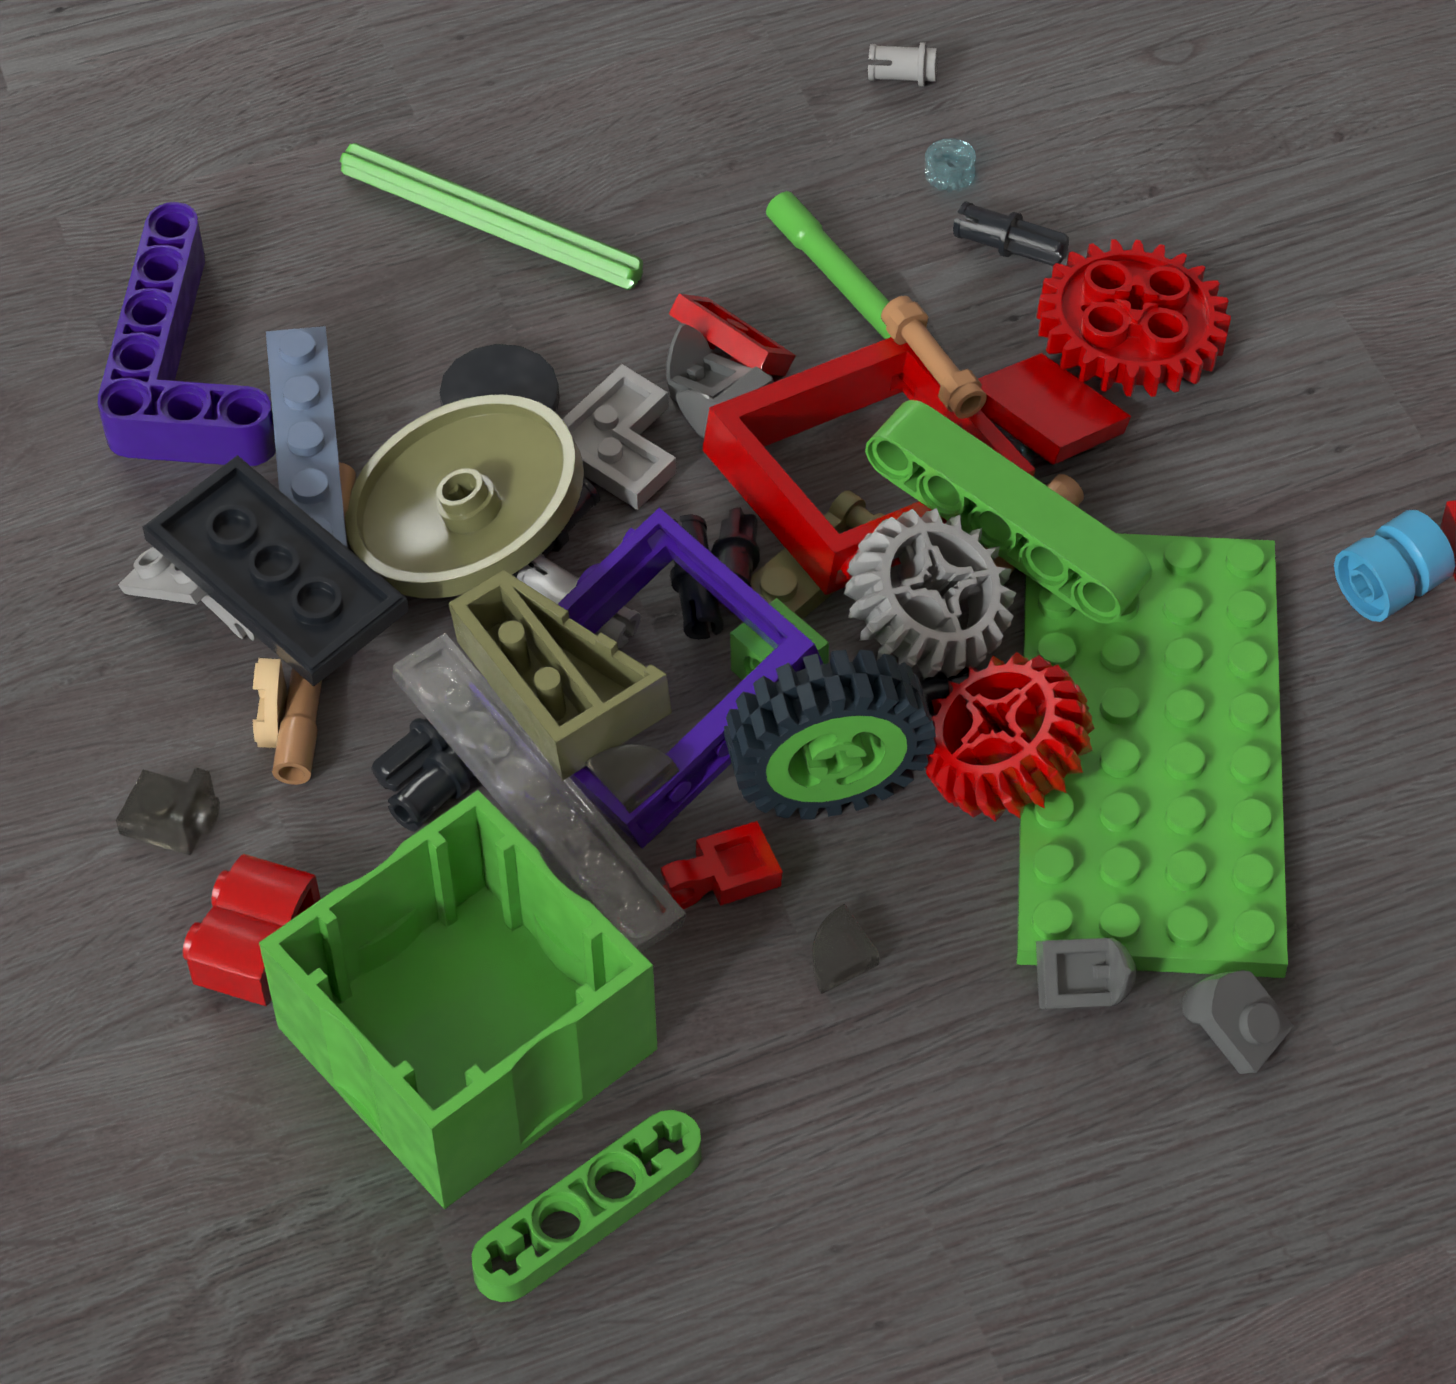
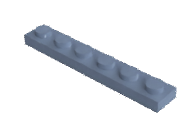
M326 326L266 331L279 491L347 547Z

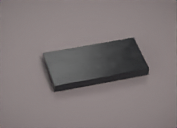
M238 455L143 526L145 540L313 687L409 611L408 601L404 595Z

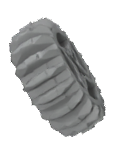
M937 508L926 511L921 518L914 509H911L908 512H903L897 520L893 517L883 520L872 534L868 533L859 543L858 553L850 560L847 572L852 578L846 583L844 595L856 600L849 609L848 618L863 620L866 623L865 628L861 631L859 641L875 638L881 644L878 649L877 660L884 653L888 655L894 654L899 659V665L905 662L912 668L917 663L923 680L928 677H934L940 670L949 678L958 675L965 667L969 668V665L973 668L977 667L986 658L987 653L991 654L1002 643L1001 639L1004 637L1002 633L1010 626L1011 620L1014 617L1007 609L1013 604L1016 592L1003 586L1009 580L1012 569L997 567L993 562L998 557L1000 547L985 549L979 543L982 528L972 530L968 534L961 529L960 515L951 517L943 524ZM899 557L903 568L899 573L901 585L892 588L890 579L891 563L893 559ZM962 599H967L969 608L968 624L965 630L961 629L958 617L962 614L959 605Z

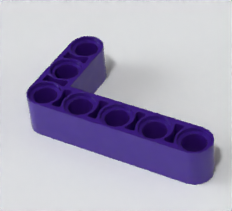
M169 202L155 207L148 214L144 224L98 393V408L106 442L111 451L127 458L225 465L238 455L250 466H257L267 462L276 452L271 401L267 394L258 388L250 386L175 381L205 265V253L198 216L193 208L184 203Z

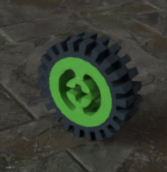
M846 650L832 651L830 663L820 665L817 654L803 657L806 669L798 672L794 671L790 663L784 664L776 668L779 681L775 683L763 675L753 683L756 695L743 691L736 699L738 709H729L726 716L728 726H724V736L739 790L742 791L743 798L748 803L755 801L756 808L764 813L774 808L776 816L782 818H789L797 808L801 820L815 819L818 808L826 807L828 817L841 815V805L853 802L855 810L859 811L869 807L866 796L873 793L883 801L894 795L891 782L906 787L914 780L912 770H924L929 763L926 754H933L936 746L934 737H936L935 728L918 676L913 675L912 668L905 662L897 665L894 656L884 653L876 661L873 651L859 650L853 662H849Z

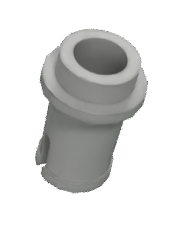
M920 42L919 47L877 46L876 44H870L868 59L891 60L892 64L890 66L868 65L869 81H875V79L918 81V87H924L925 81L936 82L937 48H928L926 42Z

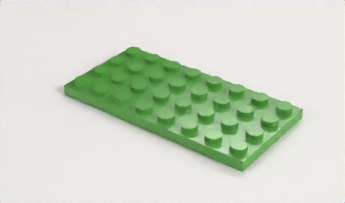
M1117 533L1145 554L1150 562L1152 575L1151 579L1115 622L1108 624L1096 622L1088 618L1025 574L1023 657L1028 658L1030 661L1032 658L1040 655L1044 660L1049 661L1052 666L1058 664L1062 670H1066L1075 685L1080 687L1088 700L1086 704L1089 707L1088 711L1092 715V723L1095 729L1088 734L1093 751L1079 756L1083 773L1067 774L1064 778L1066 793L1053 789L1045 795V809L1031 802L1025 805L1020 818L1017 964L1037 965L1036 941L1113 938L1127 948L1135 962L1137 971L1219 974L1244 970L1253 973L1255 977L1285 978L1288 966L1275 541Z

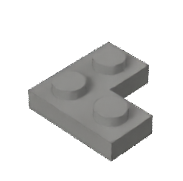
M621 364L562 419L580 450L584 476L637 510L676 474V457L640 435L668 409L667 391Z

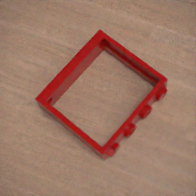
M892 337L709 407L702 449L825 595L846 587V583L852 578L847 572L850 560L858 553L859 543L868 533L872 534L883 520L890 517L897 520L903 512H908L911 509H914L921 518L926 511H931L932 509L918 501L839 534L766 450L765 446L903 392L909 400L921 401L929 405L1031 476H1034L1035 468L981 410L973 416L964 419L958 418L954 412H950L938 397L940 384L908 343L897 344ZM941 517L943 524H945L947 520ZM899 557L892 560L891 567L901 564Z

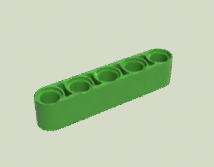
M908 400L903 402L866 443L865 452L868 461L883 477L932 510L937 508L939 515L947 521L951 517L960 515L961 529L969 534L972 530L982 528L979 543L986 548L1000 547L998 556L1096 622L1105 624L1115 622L1151 579L1152 568L1145 554L1136 546L921 401Z

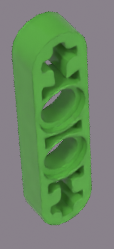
M676 1110L660 1111L648 1117L486 1233L475 1244L472 1252L474 1282L479 1291L488 1299L498 1302L515 1301L525 1296L689 1177L698 1168L702 1157L701 1134L695 1120L686 1113ZM665 1137L667 1141L674 1143L682 1138L683 1152L676 1155L673 1150L668 1148L659 1153L658 1139ZM649 1161H651L652 1176L647 1175L644 1167ZM619 1171L626 1173L636 1183L629 1195L617 1199L603 1196L596 1188L601 1177L610 1172ZM558 1211L572 1213L580 1221L578 1230L572 1236L564 1239L551 1238L543 1233L540 1227L548 1215ZM524 1234L529 1235L533 1246L531 1245L527 1249H525ZM535 1250H536L539 1254H541L542 1256H540V1257L536 1256ZM497 1256H500L506 1262L516 1258L517 1272L510 1276L502 1269L493 1273L491 1260Z

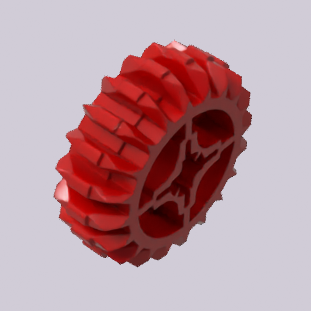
M1016 652L1006 664L992 655L986 669L979 671L969 665V677L960 684L948 681L950 694L947 698L931 700L935 714L931 718L936 732V737H934L936 746L933 754H926L929 762L925 767L927 769L926 774L948 803H952L954 807L959 806L962 811L968 813L973 818L983 812L985 816H989L996 822L1006 809L1009 813L1021 818L1025 805L1031 802L1045 809V795L1053 789L1066 793L1065 776L1067 774L1083 773L1079 756L1093 751L1088 734L1095 727L1092 723V715L1088 711L1089 707L1086 704L1088 701L1080 687L1075 685L1066 670H1062L1058 664L1052 666L1049 661L1044 660L1040 655L1029 661L1028 658Z

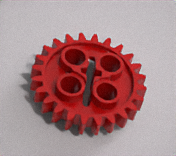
M1111 239L1109 252H1103L1098 246L1091 243L1088 245L1086 258L1071 251L1068 255L1067 266L1058 263L1054 264L1052 277L1044 279L1042 293L1039 298L1036 316L1037 319H1040L1038 334L1040 337L1048 338L1046 347L1048 354L1062 353L1061 369H1069L1077 365L1081 367L1080 382L1088 381L1093 376L1102 378L1101 391L1104 392L1108 391L1114 382L1121 383L1125 395L1129 397L1133 394L1136 385H1143L1151 397H1156L1158 384L1164 383L1170 390L1176 393L1180 390L1182 377L1189 382L1197 384L1200 380L1202 369L1211 372L1214 370L1217 356H1222L1224 353L1231 316L1226 314L1228 298L1217 296L1220 286L1218 280L1203 282L1206 269L1203 265L1191 269L1184 267L1187 256L1185 253H1181L1173 259H1168L1164 257L1165 245L1159 244L1152 253L1144 252L1141 240L1136 239L1131 250H1123L1121 244L1116 239Z

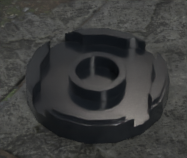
M493 344L475 348L457 358L444 373L439 392L441 407L477 396L513 395L542 403L555 412L556 407L558 410L560 400L559 384L553 367L536 352L522 346Z

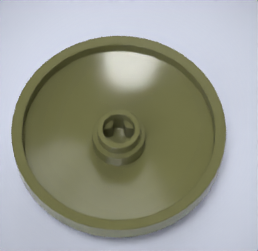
M485 395L444 405L417 418L399 430L375 452L364 466L351 490L348 510L345 514V528L348 541L355 555L402 595L417 598H445L462 595L502 570L511 575L516 573L537 558L557 538L570 520L581 495L584 469L580 450L560 416L542 403L529 398L513 395Z

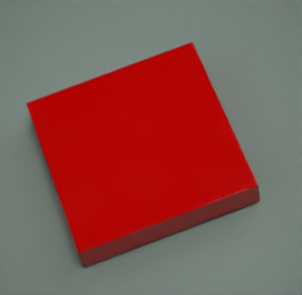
M1043 353L978 378L982 384L981 388L987 396L986 402L980 410L990 420L1052 465L1124 434L1131 418L1128 413L1084 382H1080L1077 377L1067 370L1061 369L1060 365Z

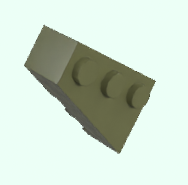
M505 570L449 602L458 644L562 780L570 777L672 713L666 673L652 664L645 667L618 649L616 641L602 632L597 636L569 618V613L566 609Z

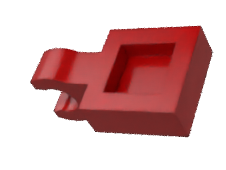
M758 821L697 839L695 858L677 860L661 867V874L666 885L660 887V893L669 912L680 911L694 905L706 893L712 890L721 906L781 887L783 873Z

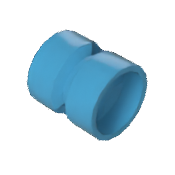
M1406 510L1376 530L1375 536L1362 538L1336 555L1334 562L1336 580L1350 605L1363 617L1377 622H1382L1414 600V596L1421 597L1453 576L1455 569L1454 553L1447 537L1428 515L1418 510Z

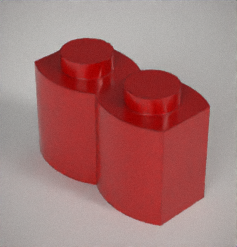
M242 854L233 864L230 871L223 870L219 874L212 891V909L201 923L195 922L190 927L184 941L183 958L188 963L193 984L267 1006L272 999L259 942L321 900L316 875L247 854Z

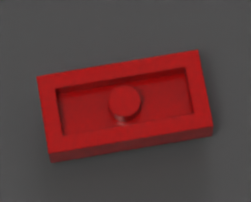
M679 293L669 312L670 316L682 324L689 325L701 332L707 340L710 349L714 350L717 346L731 355L729 360L750 368L757 366L766 374L786 376L796 357L795 354L708 297Z

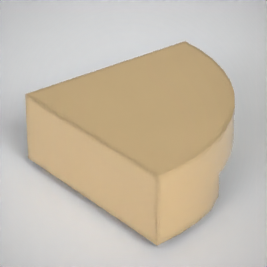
M259 658L258 663H255L253 690H258L260 697L257 719H253L254 740L257 742L258 747L276 748L279 726L284 719L288 693L281 659Z

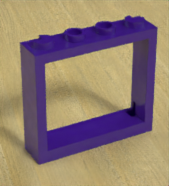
M660 507L636 530L631 527L625 534L622 543L601 563L594 564L585 570L580 576L576 587L558 605L568 611L570 619L595 634L666 565L674 560L774 650L622 797L612 790L588 766L568 777L584 795L642 849L732 763L724 736V726H728L726 716L729 709H738L736 699L744 691L756 695L753 683L763 675L775 683L779 681L776 668L784 664L790 663L795 672L806 669L803 657L817 654L820 665L824 664L815 644ZM483 675L475 681L491 706L541 753Z

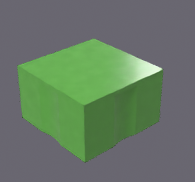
M479 790L402 842L395 852L377 868L353 882L336 888L259 942L278 1028L444 1209L657 1050L653 964L590 901L580 897L558 880L544 862L539 850Z

